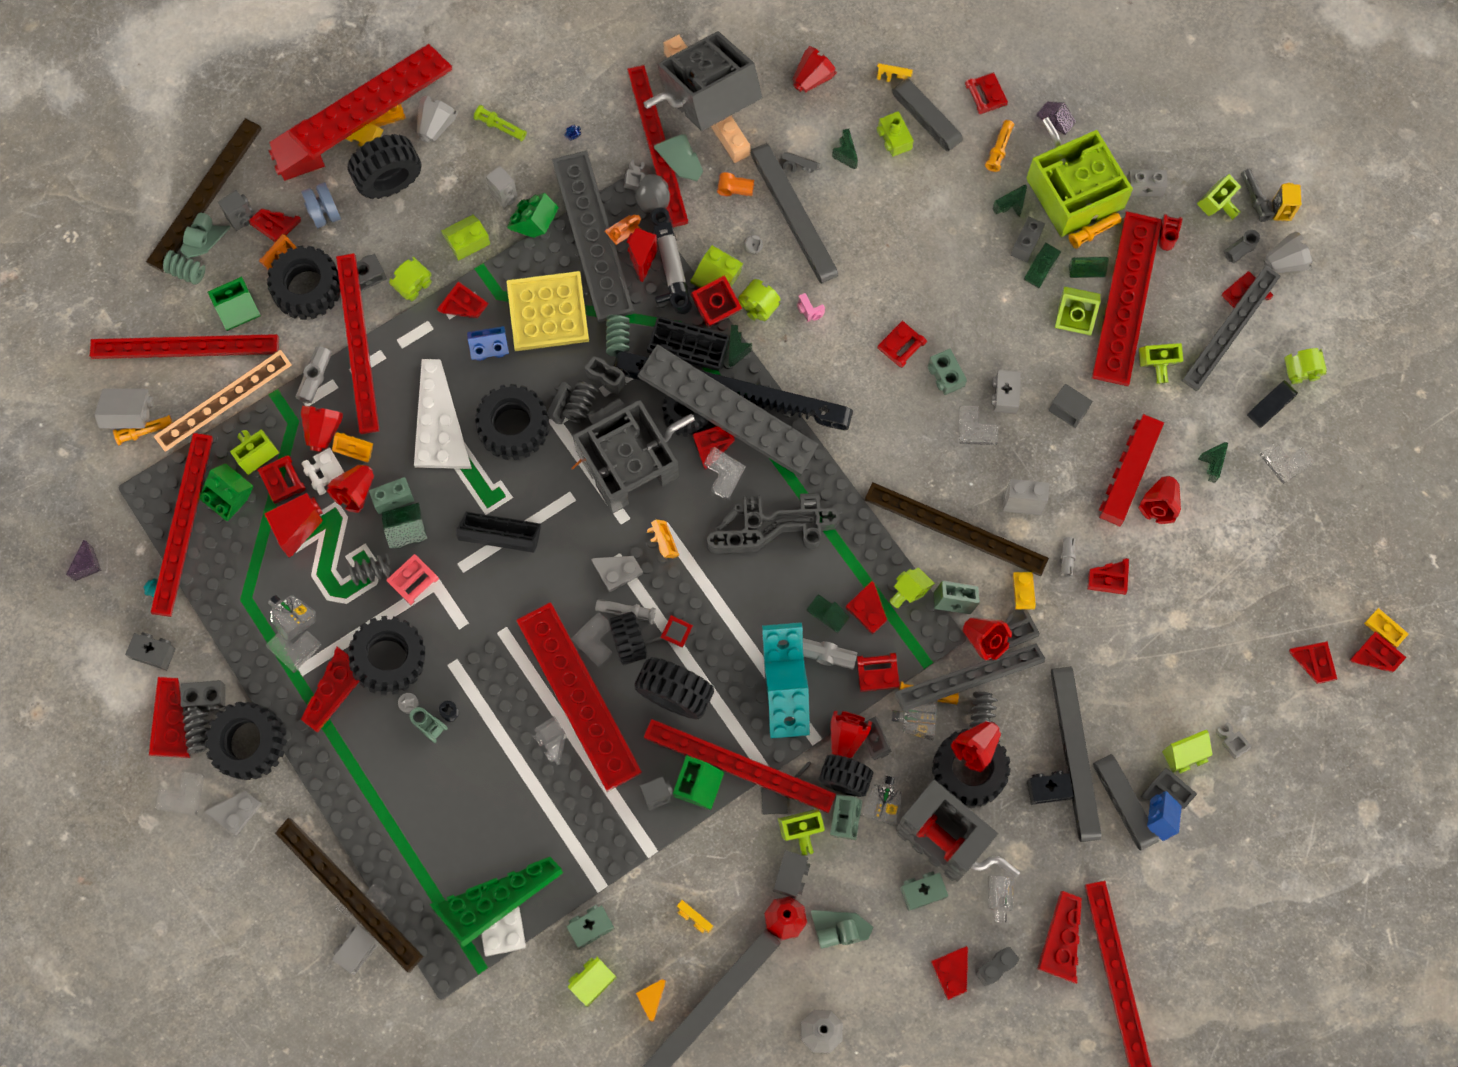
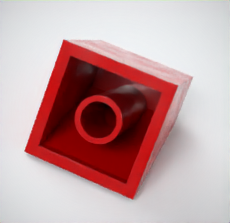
M307 119L301 121L300 123H298V124L295 125L294 127L298 126L299 124H301L302 122L306 121ZM294 127L269 142L271 150H268L272 161L276 160L277 165H274L278 176L282 175L284 181L325 167L321 155L313 159L289 135V131Z
M308 493L265 513L280 547L288 558L294 555L323 521L320 516L323 512L314 497L310 498Z

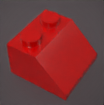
M635 228L634 232L630 233L627 239L629 244L628 252L639 280L644 282L657 254V237L655 234Z

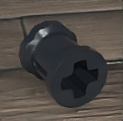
M447 700L439 706V713L447 722H453L458 718L459 710L454 702ZM448 708H451L453 710L450 711V715L446 714Z

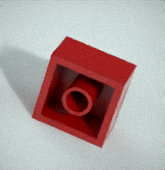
M725 275L693 291L690 295L707 328L742 309Z

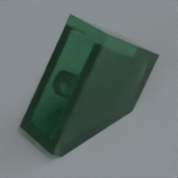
M1045 243L1033 261L1024 280L1040 289L1058 262L1062 251Z

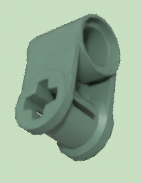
M421 707L414 708L410 713V720L413 725L433 743L437 742L436 739L443 730L448 729L439 719L433 717ZM422 713L425 715L423 721H415L417 714Z

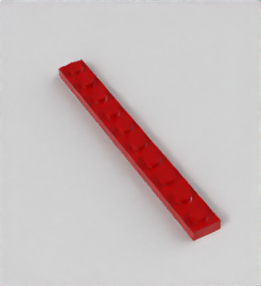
M645 65L628 68V76L655 173L661 176L668 184L670 202L666 210L672 219L673 227L689 224L675 172L654 149L655 145L666 139L656 104L648 109L644 105L645 101L653 98Z
M352 253L336 256L359 433L362 435L379 432L356 255Z
M278 334L91 339L90 343L91 359L269 355L279 351Z
M193 433L151 607V614L172 617L213 442L211 435Z
M651 719L644 735L646 740L683 755L704 761L722 771L828 814L836 796L833 792Z
M1106 881L1085 884L1084 887L1129 1067H1152Z

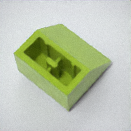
M591 957L583 965L585 969L580 974L575 973L568 980L570 984L567 987L586 1007L617 978L598 957L595 959Z

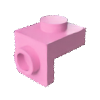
M806 293L799 295L797 308L801 314H804L807 321L818 320L824 315L825 307L823 304L813 308Z

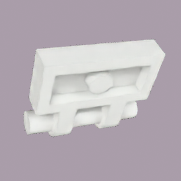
M330 448L313 456L316 461L314 465H311L308 460L302 462L305 475L309 476L312 481V487L318 491L319 495L326 493L324 486L329 484L332 479L345 473ZM320 470L324 475V477L321 479H319L316 474V472Z

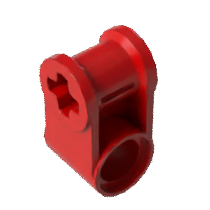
M1167 214L1163 215L1159 237V246L1162 250L1170 251L1174 248L1179 238L1182 217L1174 218L1167 216Z

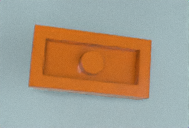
M282 234L270 250L259 259V262L269 270V268H273L271 265L273 260L279 259L278 255L283 252L285 254L288 252L287 249H297V247L286 235Z

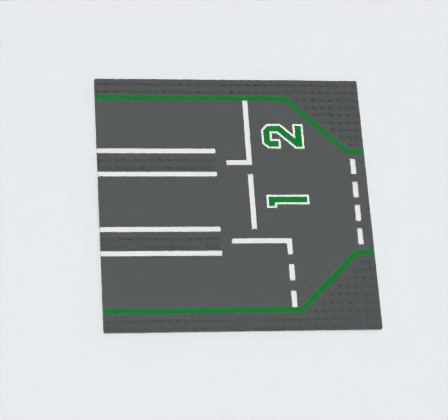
M620 179L599 192L609 227L629 215H639L641 221L638 226L641 230L655 234L653 228L655 225L651 219V213H645L640 209L635 199V192L632 189L624 188L625 179ZM567 212L554 219L545 234L534 238L529 236L523 238L367 334L379 432L362 435L359 433L347 346L330 357L323 374L324 381L319 385L312 403H304L295 397L304 373L204 433V435H211L213 442L202 489L210 470L225 463L253 485V489L246 503L229 521L224 520L199 499L179 583L181 590L252 703L273 711L276 717L280 718L283 722L281 727L286 730V735L283 736V739L287 740V746L282 748L285 752L284 754L389 921L424 956L417 965L440 1000L445 999L513 951L486 957L482 934L463 947L431 909L429 904L434 902L438 904L447 900V897L451 895L458 896L465 893L471 887L494 878L501 879L508 876L507 873L515 871L516 873L524 870L527 865L551 856L561 867L563 874L518 906L521 913L525 943H527L757 785L723 771L724 775L711 810L674 798L672 795L670 796L671 802L649 811L641 793L640 785L663 776L664 781L668 780L672 791H674L686 755L644 739L651 719L779 770L831 734V719L834 711H838L837 715H841L842 711L859 715L896 690L886 689L860 692L857 660L855 661L854 669H848L837 665H823L814 659L804 657L809 690L810 735L770 738L762 626L802 623L803 638L820 643L822 641L831 642L839 648L858 652L857 656H863V658L896 653L899 683L900 681L906 683L966 641V636L950 614L945 610L934 608V593L931 589L922 598L911 603L906 599L899 608L894 607L890 603V599L898 592L894 587L898 582L896 580L902 572H907L909 569L914 570L915 568L803 417H798L797 412L794 416H791V411L784 414L783 409L777 412L776 407L769 410V405L763 409L819 444L800 477L734 437V443L704 470L691 433L687 434L688 437H683V433H680L679 436L674 432L666 443L678 462L679 478L663 487L657 477L628 492L629 505L613 514L584 464L581 462L574 469H571L580 460L575 450L573 435L592 426L587 416L588 413L583 412L587 418L585 420L580 419L581 423H575L565 417L562 425L556 424L548 416L549 432L548 436H545L546 441L543 445H538L539 450L537 452L531 451L530 456L527 458L523 455L519 456L520 460H514L513 457L505 460L502 458V455L496 457L492 454V451L486 450L484 444L479 439L475 426V414L478 413L476 408L479 403L482 404L481 399L484 395L489 396V391L492 389L497 391L501 385L510 387V384H516L517 388L523 385L527 387L528 391L533 390L536 392L537 397H541L548 413L553 401L551 395L557 394V391L554 389L555 386H560L561 382H566L575 390V385L578 381H585L599 391L597 394L592 393L596 397L595 400L589 399L593 404L591 407L586 406L589 412L596 408L604 407L616 399H621L626 407L641 400L661 435L669 427L665 425L662 408L665 396L668 397V395L644 380L625 377L626 384L619 394L609 392L603 385L592 382L587 377L586 366L592 357L603 359L608 366L614 365L616 357L606 353L607 321L598 323ZM627 239L615 245L634 309V314L624 316L630 319V322L627 323L630 326V329L627 330L630 336L626 337L630 340V343L626 344L630 347V350L625 352L650 357L651 353L647 352V347L657 316L730 335L727 352L720 371L690 364L701 371L782 390L729 318L707 328L690 296L693 291L699 289V287L691 283L695 272L680 252L679 255L688 294L692 303L691 310L686 314L675 312L670 301L656 303V296L669 293L658 242L657 254L644 282L639 280L630 260ZM580 271L589 342L515 351L506 280ZM458 281L488 303V306L478 319L443 314L437 311V308ZM685 300L679 301L677 305H682ZM504 326L509 354L503 357H487L485 360L480 361L472 360L467 332ZM422 359H440L442 362L472 469L415 468L414 466ZM312 373L310 377H315L318 373ZM680 405L675 410L681 417L695 414L694 411L684 405ZM302 406L324 408L343 413L342 422L336 433H345L347 436H354L355 438L373 443L371 459L368 463L333 452L344 472L357 465L369 466L374 474L370 490L405 477L415 501L378 514L370 493H368L364 507L359 513L347 511L345 504L342 503L340 506L332 499L327 492L328 484L324 486L326 493L319 495L318 491L312 487V481L309 476L305 475L304 467L302 466V462L305 460L314 465L316 461L313 456L321 453L310 450V446H307L305 443L301 417ZM507 410L496 419L495 429L504 435L519 434L528 426L530 417L522 410ZM707 421L706 428L702 427V431L717 426L712 422ZM262 429L279 453L248 475L237 463L230 451L241 444L237 437L239 433L245 437L241 431L247 430L252 436ZM334 436L331 442L329 443L327 449L330 448L332 450ZM191 442L127 480L118 488L162 559ZM290 456L292 466L300 482L304 483L306 490L274 504L258 469L282 457ZM285 467L279 468L288 488L294 486ZM321 470L316 472L319 479L324 477ZM308 493L309 497H314L323 512L320 515L323 521L294 555L288 558L280 547L265 513ZM819 493L820 509L833 508L839 513L837 527L834 530L821 531L820 545L816 549H808L804 546L802 532H783L757 552L714 554L707 547L709 534L715 532V527L723 523L722 520L734 508L735 504L743 503V496H746L747 499H751V496H754V499H757L761 495L762 513L765 516H771L778 510H799L800 494ZM466 511L541 523L538 545L534 553L459 541L456 536L457 527ZM738 514L721 531L744 530V514ZM828 517V518H827V519H829V522H833V520L831 519V517ZM656 519L667 522L679 556L674 559L664 558L659 551L658 542H651L650 540L655 537V532L647 533V530L653 527L651 522ZM750 520L748 523L755 526L758 524V521ZM813 535L807 537V539L811 542L817 540V538ZM753 538V544H756L757 541L755 538ZM732 539L730 543L733 545H738L740 541L738 539ZM714 540V545H718V540ZM387 553L391 565V576L410 557L416 554L437 575L439 580L429 585L414 599L415 602L410 606L386 581L388 578L384 574L382 580L375 576L374 582H371L368 578L366 584L360 579V584L356 586L352 581L348 563L352 567H354L355 561L362 565V559L369 563L370 557L376 562L378 555L384 560ZM634 556L643 571V575L609 593L591 559ZM424 573L406 592L408 594L411 593L428 576ZM871 581L875 583L887 618V622L873 635L845 608ZM275 595L281 599L276 604L270 600ZM287 599L288 605L290 603L293 604V613L301 621H299L292 613H284L289 611L277 607V605H279ZM598 599L630 606L639 604L640 607L648 609L656 608L652 625L638 620L644 641L661 636L671 615L693 625L683 648L661 639L645 645L647 651L646 659L623 665L620 662L609 625V618L618 615L595 611L596 602ZM550 602L642 771V774L606 792L516 621ZM302 604L306 607L307 611L305 614L298 615L294 609ZM381 616H387V619L392 620L393 616L399 617L400 622H403V620L410 622L409 626L411 628L415 626L418 630V635H421L424 640L425 662L421 675L418 676V680L414 684L409 685V689L405 691L400 689L399 693L394 695L392 692H387V695H381V691H376V693L369 692V688H363L359 682L318 733L301 720L312 696H314L318 688L317 685L320 679L322 680L326 672V667L329 661H331L336 647H339L349 655L350 641L353 640L355 631H359L362 624L366 623L368 625L370 619L375 617L378 621L381 620ZM781 640L778 644L785 645L788 641ZM381 641L369 649L368 659L374 667L380 670H394L405 662L406 652L398 643ZM650 657L664 659L682 666L708 681L714 688V694L703 717L694 720L678 715L658 706L637 693L634 683L645 660ZM890 663L864 665V671L891 668ZM405 693L414 694L419 701L418 707L425 709L448 727L447 730H443L437 737L436 743L429 740L413 725L410 720V714L400 710L398 700L401 695ZM444 701L454 702L459 710V716L453 722H447L439 713V706ZM448 708L446 714L450 715V711L453 710L451 708ZM422 713L417 714L415 721H423L425 715ZM786 717L784 720L791 721L794 717Z

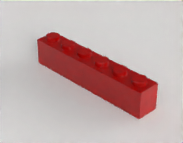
M1145 414L1142 415L1140 420L1136 419L1132 428L1135 430L1134 435H1130L1126 442V445L1129 446L1127 452L1123 451L1119 462H1122L1120 468L1116 467L1113 473L1114 483L1113 485L1109 484L1106 490L1107 500H1103L1099 507V511H1101L1099 518L1121 527L1164 422Z

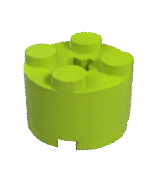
M412 257L413 261L408 259L403 262L393 273L395 275L394 280L391 278L389 280V284L404 299H409L411 302L418 297V292L422 288L426 289L432 283L430 280L431 272L415 257Z
M753 279L738 296V301L741 307L747 311V316L754 321L756 319L767 321L781 304L779 303L781 299L769 285L767 287L763 286V281L759 279Z
M1305 349L1297 351L1298 354L1294 357L1292 353L1284 357L1288 378L1292 385L1302 383L1304 379H1309V382L1321 379L1320 376L1327 374L1322 349Z

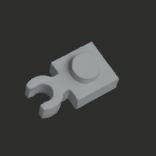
M631 160L629 169L626 171L624 188L636 191L639 187L641 180L645 177V173L641 172L644 167L643 162H641L639 167H636L634 160Z
M1227 722L1224 726L1227 732H1223L1220 727L1217 729V735L1225 739L1222 743L1234 759L1251 749L1252 746L1240 731L1234 734L1230 723Z

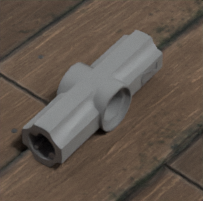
M321 346L315 347L309 364L304 368V376L295 396L296 399L307 404L312 403L319 385L324 381L323 374L332 354L330 350ZM312 373H318L315 377H310Z
M803 638L804 657L814 659L816 662L827 666L837 665L854 669L858 652L839 648L831 642L822 641L820 643Z

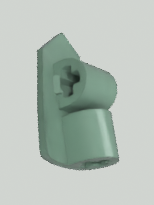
M686 134L678 135L655 145L654 149L678 177L696 182L699 180L703 170L697 154L692 151Z
M205 213L197 214L191 227H187L185 230L183 246L181 247L182 254L187 259L206 254L230 229V225H212V219L209 215Z
M811 911L821 949L838 944L849 945L868 940L874 928L857 913Z

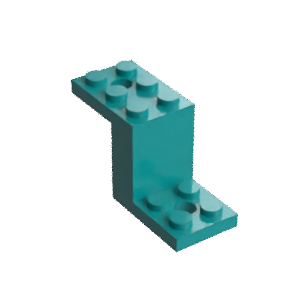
M802 623L762 626L770 738L810 735L809 690L803 656ZM781 640L788 641L785 645L778 644ZM786 717H794L791 721L784 720Z

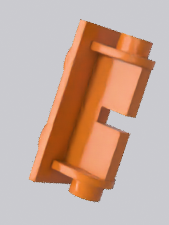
M629 215L606 229L605 233L615 245H618L627 239L629 234L634 232L635 228L641 229L638 226L641 217L639 215Z

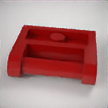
M994 72L976 79H968L965 82L966 88L970 90L977 105L976 109L979 114L1007 106L1008 100ZM977 86L980 87L987 104L983 103L982 98L976 88Z
M902 320L878 345L877 349L896 365L903 368L906 365V361L920 346H924L927 340ZM913 339L915 342L902 356H898L897 353Z
M290 456L282 457L258 469L274 504L306 490L304 483L300 482L292 466ZM285 467L294 486L288 488L279 468Z
M889 653V655L856 657L860 692L900 688L896 653ZM890 663L891 668L864 671V665Z

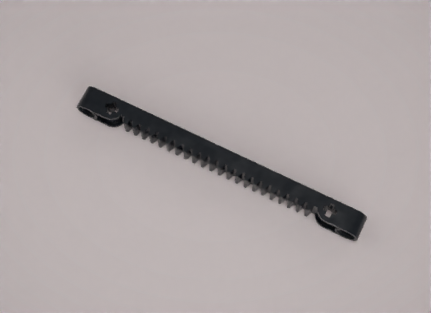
M619 351L613 366L620 369L625 377L642 380L637 376L641 371L639 369L645 365L648 357ZM702 371L748 401H753L755 405L758 406L761 403L763 409L769 405V410L776 407L777 412L783 409L784 414L791 411V416H794L796 412L799 418L805 414L807 420L810 416H813L816 423L838 430L849 429L853 410L847 406Z

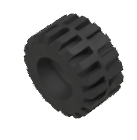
M665 396L662 406L663 419L666 426H670L684 418L675 412L682 404L669 396ZM695 413L693 415L695 421L676 430V435L680 436V433H683V437H688L687 434L691 433V436H693L696 431L701 432L702 427L706 428L708 420Z
M631 611L609 618V625L620 662L626 665L646 659L645 643L634 612Z
M827 755L819 781L840 793L864 797L867 795L874 772L867 765L854 759L840 755Z

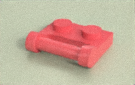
M414 554L386 581L411 606L415 602L414 599L433 582L436 583L439 578ZM425 573L428 577L408 594L406 590Z

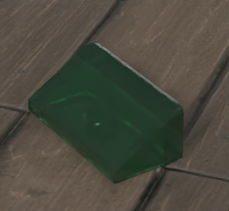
M1109 257L1072 258L1069 264L1070 278L1106 277Z

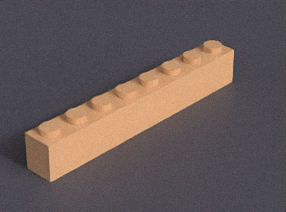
M680 35L664 42V54L667 58L687 48ZM732 116L711 126L734 163L750 156V144Z
M279 350L153 437L166 452L292 366L284 353Z

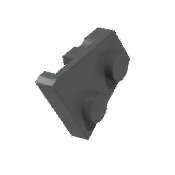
M1016 609L1006 619L1005 623H1007L1012 632V637H1008L1007 640L1010 643L1009 648L1034 639L1040 634L1027 609Z
M1165 768L1141 797L1150 800L1153 796L1167 791L1182 806V809H1185L1197 793L1168 768Z

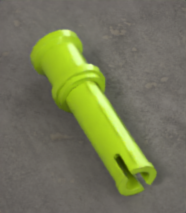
M479 105L475 110L473 116L475 120L486 123L488 127L494 126L506 134L519 139L521 142L525 139L527 131L498 117L496 112L488 111L483 105ZM503 125H505V126H507V127L513 129L514 132L511 131V130H509V129H507V128H505V127H503Z

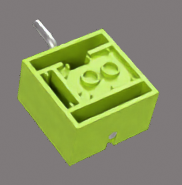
M1048 117L1045 118L1042 122L1053 139L1054 147L1052 150L1032 159L1026 180L1062 238L1084 226L1090 225L1093 219L1097 222L1114 212L1125 209L1133 188L1098 130H1094L1061 145L1058 132Z

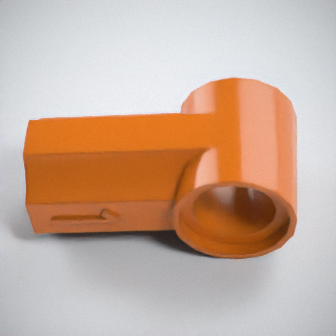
M723 172L719 176L717 193L722 196H731L733 194L752 196L754 180L738 178L732 173Z

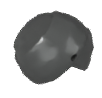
M649 174L641 180L639 187L635 191V199L640 209L645 213H652L657 208L666 209L669 205L670 193L668 184L661 176Z

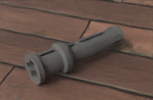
M1249 168L1242 171L1240 175L1253 199L1252 206L1258 212L1259 221L1265 222L1274 217L1275 213L1271 211L1268 205V198L1263 196L1252 170Z

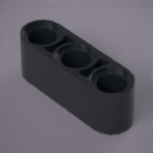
M1284 380L1262 399L1247 416L1259 428H1262L1293 400L1298 392Z

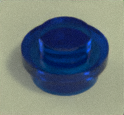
M569 126L566 128L564 136L569 141L578 138L582 134L580 126Z

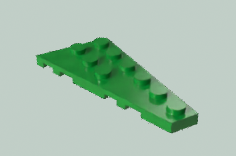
M551 856L527 865L524 870L516 873L515 871L509 872L506 877L501 879L494 878L467 889L463 894L458 896L451 895L443 902L438 904L434 902L429 905L464 947L563 874L561 867Z

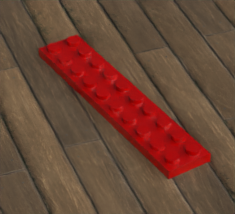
M428 43L289 131V135L314 159L451 72L452 65Z
M1128 211L1125 213L1092 379L1127 387L1130 384L1162 219Z
M550 602L517 619L516 621L606 792L642 774L552 603Z

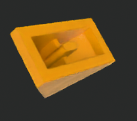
M661 979L636 993L649 1021L654 1022L666 980Z

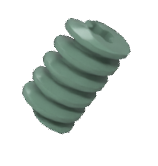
M172 250L166 254L163 262L165 273L179 279H184L193 285H197L202 281L206 270L205 265L200 267L199 261L194 263L192 258L187 261L185 256L181 257L180 253L174 255Z
M609 315L606 317V353L616 357L617 352L630 350V347L626 345L630 343V340L626 338L630 336V333L627 331L630 329V326L627 324L630 322V319L621 315Z

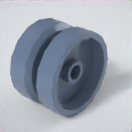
M325 182L316 186L319 195L317 198L310 188L301 191L310 218H313L317 229L326 226V220L323 215L327 213L332 223L341 220Z

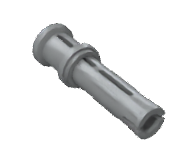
M598 599L595 611L615 615L633 611L637 620L648 622L649 625H652L656 608L648 609L640 607L639 604L630 606Z

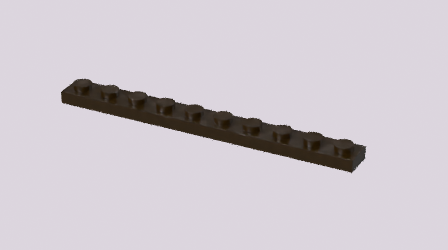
M246 118L243 120L147 259L146 263L149 266L164 272L163 262L166 254L172 250L175 255L181 248L186 228L191 227L197 214L205 213L262 130L260 125Z
M872 482L864 501L1026 571L1033 572V574L1040 577L1049 560L1044 555Z
M287 818L275 834L406 972H411L424 956L291 818Z

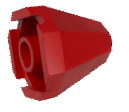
M811 46L804 51L792 78L793 86L799 92H808L832 79L837 74L836 68L825 55H819L820 51Z
M302 406L301 417L305 443L307 446H310V450L321 452L322 449H327L342 422L343 413L324 408Z
M367 465L353 467L331 480L328 484V494L338 505L345 504L347 511L359 513L364 507L374 479L373 470Z
M1161 477L1144 495L1138 507L1144 517L1149 520L1154 518L1158 524H1170L1176 521L1181 511L1180 484L1174 477Z
M969 618L964 623L962 630L978 655L984 660H989V658L997 660L1009 648L1010 643L1007 640L1008 637H1012V632L1007 623L995 619Z
M834 711L831 719L832 754L852 759L869 735L872 722L868 720L867 724L864 722L865 718L854 713L842 711L841 715H837L838 711Z
M985 721L959 734L950 746L960 761L962 759L967 761L965 765L969 769L982 772L991 762L1001 736L1000 729L994 722Z
M791 896L774 899L764 913L767 930L780 940L797 938L807 924L804 905ZM789 913L790 917L785 918L783 914Z

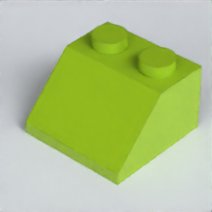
M473 214L441 230L458 261L490 245L486 230L480 220Z
M711 245L695 271L691 283L701 288L725 275L732 287L740 276L743 263Z
M1064 286L1055 328L1092 335L1101 302L1100 294Z
M1207 729L1176 741L1162 751L1172 773L1178 771L1181 774L1190 770L1189 766L1197 764L1198 767L1208 762V758L1213 754Z

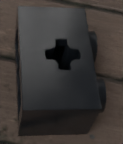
M1063 771L1052 772L1050 776H1044L1043 773L1033 774L1032 778H1029L1027 781L1031 805L1067 801L1073 798L1069 773L1063 774ZM1048 783L1050 786H1054L1051 791L1045 787Z

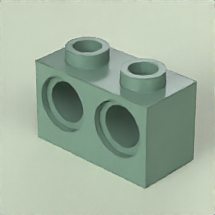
M951 349L930 357L927 365L931 375L934 374L936 385L940 391H943L944 395L965 387L967 379ZM942 362V363H944L946 366H945V367H940L937 363ZM951 378L954 380V383H949L946 379Z
M836 796L830 835L849 840L857 839L862 800L850 796Z

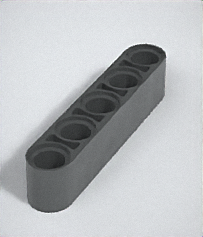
M905 79L892 89L894 97L944 150L950 151L963 141V136L959 130L910 79Z
M1110 754L1094 762V769L1136 847L1141 851L1158 843L1159 838L1147 827L1148 817L1116 758Z

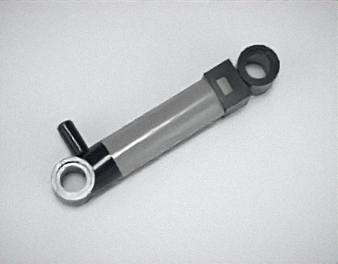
M657 208L652 212L651 219L655 225L653 228L657 237L669 293L656 296L655 300L657 304L670 301L675 312L686 314L691 310L692 303L688 294L672 219L665 208ZM665 218L664 221L658 222L659 219ZM685 300L682 305H677L679 301Z

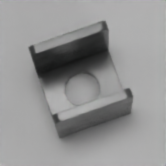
M1064 384L1052 401L1053 404L1049 408V412L1076 429L1093 401L1069 385Z

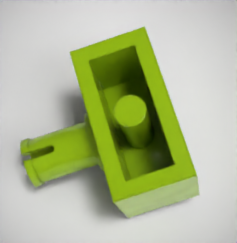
M899 111L879 118L877 132L880 137H883L885 148L887 151H890L892 157L912 150L914 140Z
M1228 174L1218 180L1196 204L1208 217L1222 208L1233 220L1241 211L1230 200L1241 186Z
M1182 343L1150 345L1138 348L1140 367H1156V384L1169 383L1167 366L1183 362Z
M262 429L252 436L247 430L241 431L245 437L239 433L237 437L241 444L230 451L237 463L248 475L279 453Z
M919 567L914 570L909 569L907 572L904 571L896 579L898 582L894 587L898 592L890 599V603L894 607L899 608L906 599L910 603L918 600L935 583Z
M813 809L778 818L782 838L786 841L798 838L801 855L813 854L814 850L810 835L825 831L821 812Z

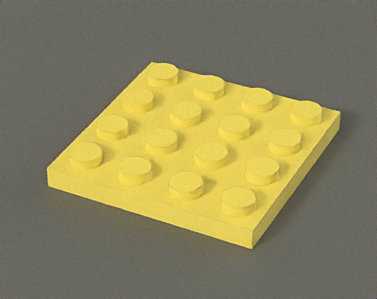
M580 271L506 280L515 351L589 342Z

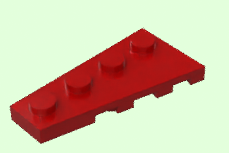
M336 647L334 655L326 667V672L322 680L320 679L317 685L318 688L301 718L305 724L317 733L360 682L354 679L353 672L350 671L349 655L339 647Z
M158 677L149 756L190 758V753L186 752L189 747L186 746L188 740L185 738L186 731L184 730L185 724L183 723L184 716L182 715L183 708L181 707V691L178 678Z
M1060 891L1037 969L1077 984L1078 976H1076L1079 958L1077 957L1080 939L1078 933L1081 921L1082 898L1065 891Z

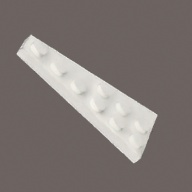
M422 359L414 466L415 468L472 469L442 362L440 359Z

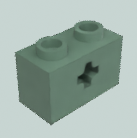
M405 477L369 490L378 514L415 501Z
M942 581L934 591L935 609L971 615L980 604L978 586Z
M932 871L922 875L923 879L916 881L915 878L904 881V885L900 889L908 911L948 897L940 873L935 874ZM921 885H923L924 888L928 887L926 895H924L923 892L919 893Z
M595 905L587 910L588 914L583 917L578 915L569 920L570 924L566 927L579 950L615 929L603 906L598 907ZM587 921H590L591 923L595 922V924H593V930L590 931L588 928L584 929L587 926Z

